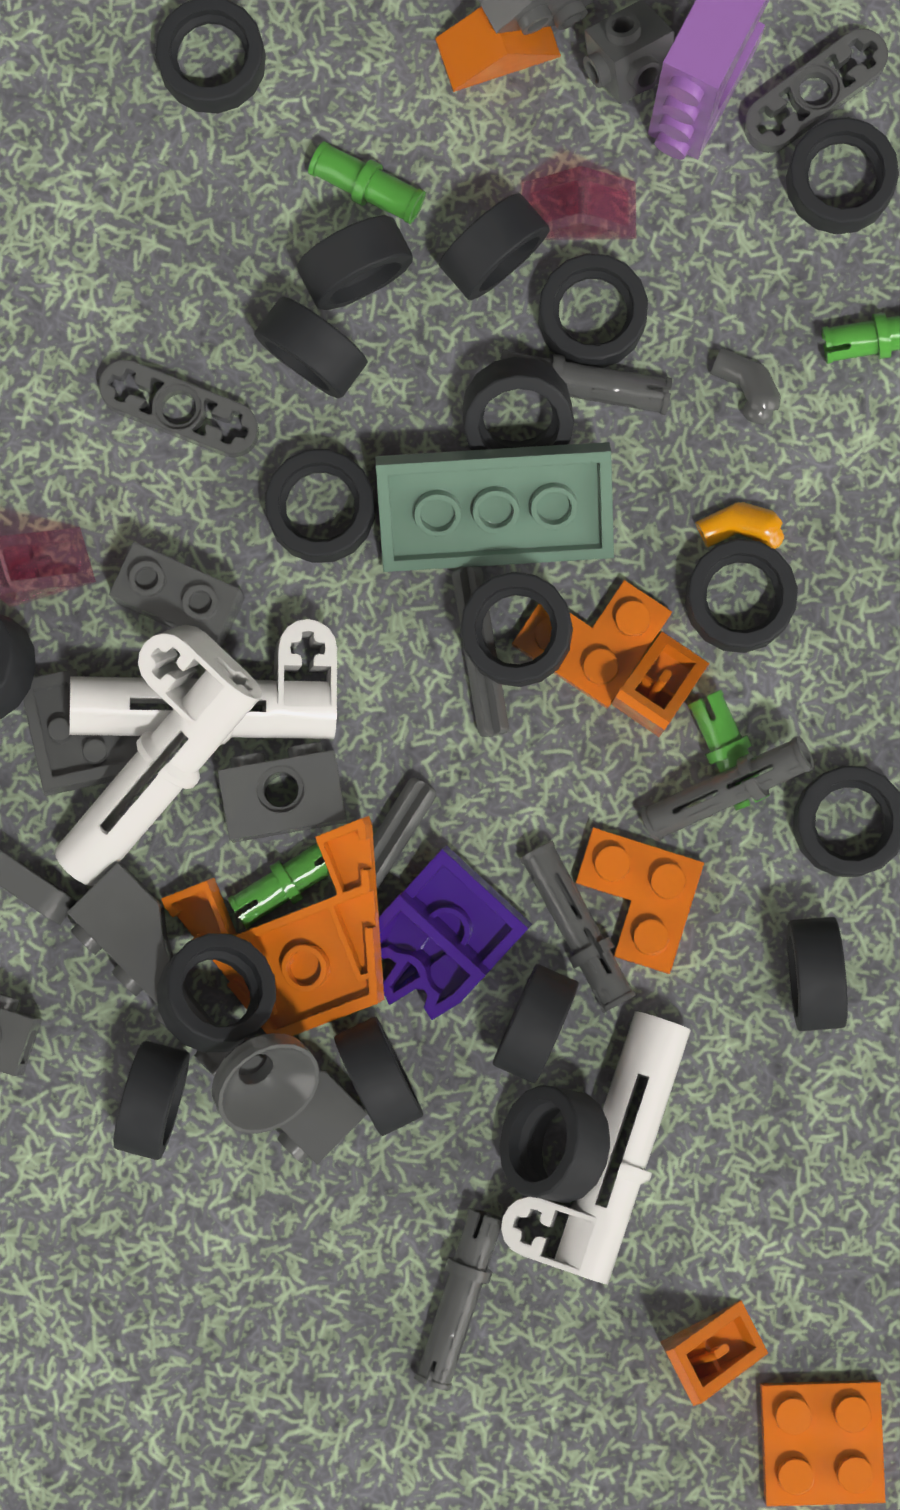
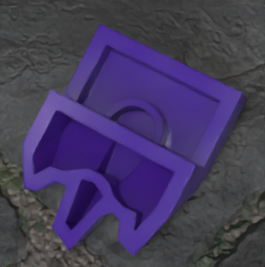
M447 845L440 850L412 883L379 917L382 959L390 958L396 963L383 983L384 995L388 1004H393L415 989H423L427 994L424 1009L431 1020L461 1003L532 925L530 921Z

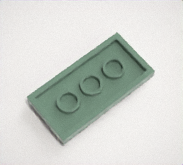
M609 442L376 456L383 572L614 558L612 460Z

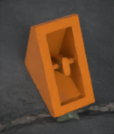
M482 6L435 38L453 92L561 57L551 26L543 27L528 35H524L521 30L496 34Z
M661 632L616 695L612 706L660 737L710 663L664 632Z
M742 1300L660 1342L693 1406L702 1404L768 1354Z

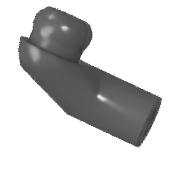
M721 347L710 374L741 387L747 399L742 410L747 420L760 425L768 423L773 417V411L779 409L781 395L769 370L761 363Z

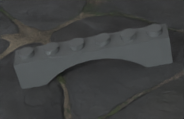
M117 862L67 912L77 922L71 929V932L94 955L103 949L118 964L112 973L132 994L137 996L144 990L158 1004L157 986L164 967L174 957L167 935L165 908L123 864ZM184 981L183 996L189 1009L201 1021L218 1026L195 1000ZM157 1008L153 1015L166 1028ZM198 1050L194 1056L215 1077L219 1065L227 1053L232 1050L227 1052H201ZM262 1054L255 1055L241 1066L239 1075L246 1076L257 1072L265 1064L267 1057ZM320 1069L318 1087L313 1098L301 1113L280 1127L284 1132L277 1138L283 1147L300 1163H303L310 1157L318 1165L368 1114L365 1107L328 1070Z

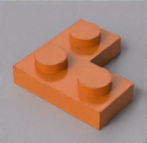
M624 580L593 627L569 612L573 627L570 651L554 674L608 709L671 616L672 611ZM541 604L537 605L512 642L513 647L533 660L544 652L551 637L552 626L550 618Z
M593 827L575 884L630 901L613 955L614 957L670 974L704 862Z

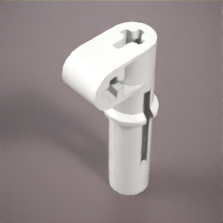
M311 619L299 620L286 628L276 644L274 680H255L261 689L262 696L254 706H262V712H248L222 744H225L232 737L334 739L337 717L336 640L330 629L321 622ZM301 638L309 639L310 648L320 649V654L315 655L309 664V672H326V681H284V672H298L302 666L301 655L291 654V649L297 647ZM70 676L69 735L141 736L144 732H154L172 710H130V704H168L143 678ZM190 678L187 684L192 688L198 679Z
M182 625L152 636L142 646L138 660L141 676L173 710L154 732H144L136 742L138 751L55 848V857L63 869L74 879L85 885L93 887L117 862L119 863L183 788L191 789L198 783L200 779L199 769L262 696L259 685L251 675L210 636L195 626ZM176 650H177V651L180 653V655H181V656L178 658L177 662H176L177 665H178V667L174 664V661H175V659L177 658V655H178L177 652H176ZM200 664L206 671L191 688L187 681L197 671L194 666ZM186 737H188L189 739L186 741V743L180 748V750L174 755V757L158 772L157 777L151 782V784L145 789V791L139 796V798L121 817L120 814L123 812V810L129 805V803L135 798V796L140 792V790L146 785V783L164 764V762L169 758V756L179 748L181 742Z
M635 1011L603 1107V1112L609 1124L610 1149L607 1165L597 1185L583 1198L573 1201L571 1208L534 1197H526L515 1201L506 1210L501 1226L504 1241L512 1251L526 1258L608 1285L640 1185L649 1181L652 1175L651 1172L645 1171L691 1031L689 1028L653 1015ZM641 1076L649 1080L606 1208L598 1205L639 1077ZM534 1210H538L542 1213L540 1222L545 1226L554 1227L559 1211L569 1214L555 1259L545 1256L550 1238L538 1236L533 1239L532 1244L524 1241L526 1232L517 1227L520 1217L530 1218Z

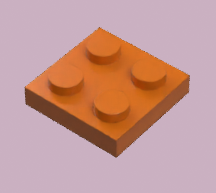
M879 1380L760 1383L764 1498L766 1506L886 1503L881 1382Z

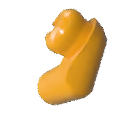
M745 502L734 503L695 522L707 548L736 534L753 538V540L760 541L773 549L778 548L784 540V533L781 529L782 520L773 510Z

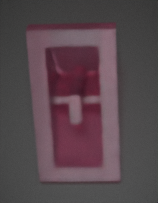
M584 166L522 182V195L550 228L545 240L636 239V182Z
M80 527L0 536V599L10 608L96 582Z

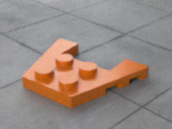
M369 816L315 837L337 891V895L244 932L236 933L215 878L161 898L165 909L172 917L177 916L193 935V939L208 933L231 934L250 942L266 957L275 976L276 985L274 1007L270 1018L261 1027L266 1034L279 1033L294 1036L385 1000L373 828ZM213 960L230 981L227 986L247 1009L250 1002V992L243 977L230 965Z

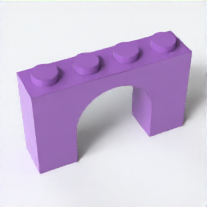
M696 0L662 65L648 135L656 138L654 145L660 151L680 160H683L686 155L697 160L700 158L761 41L765 24L759 22V19L769 0Z

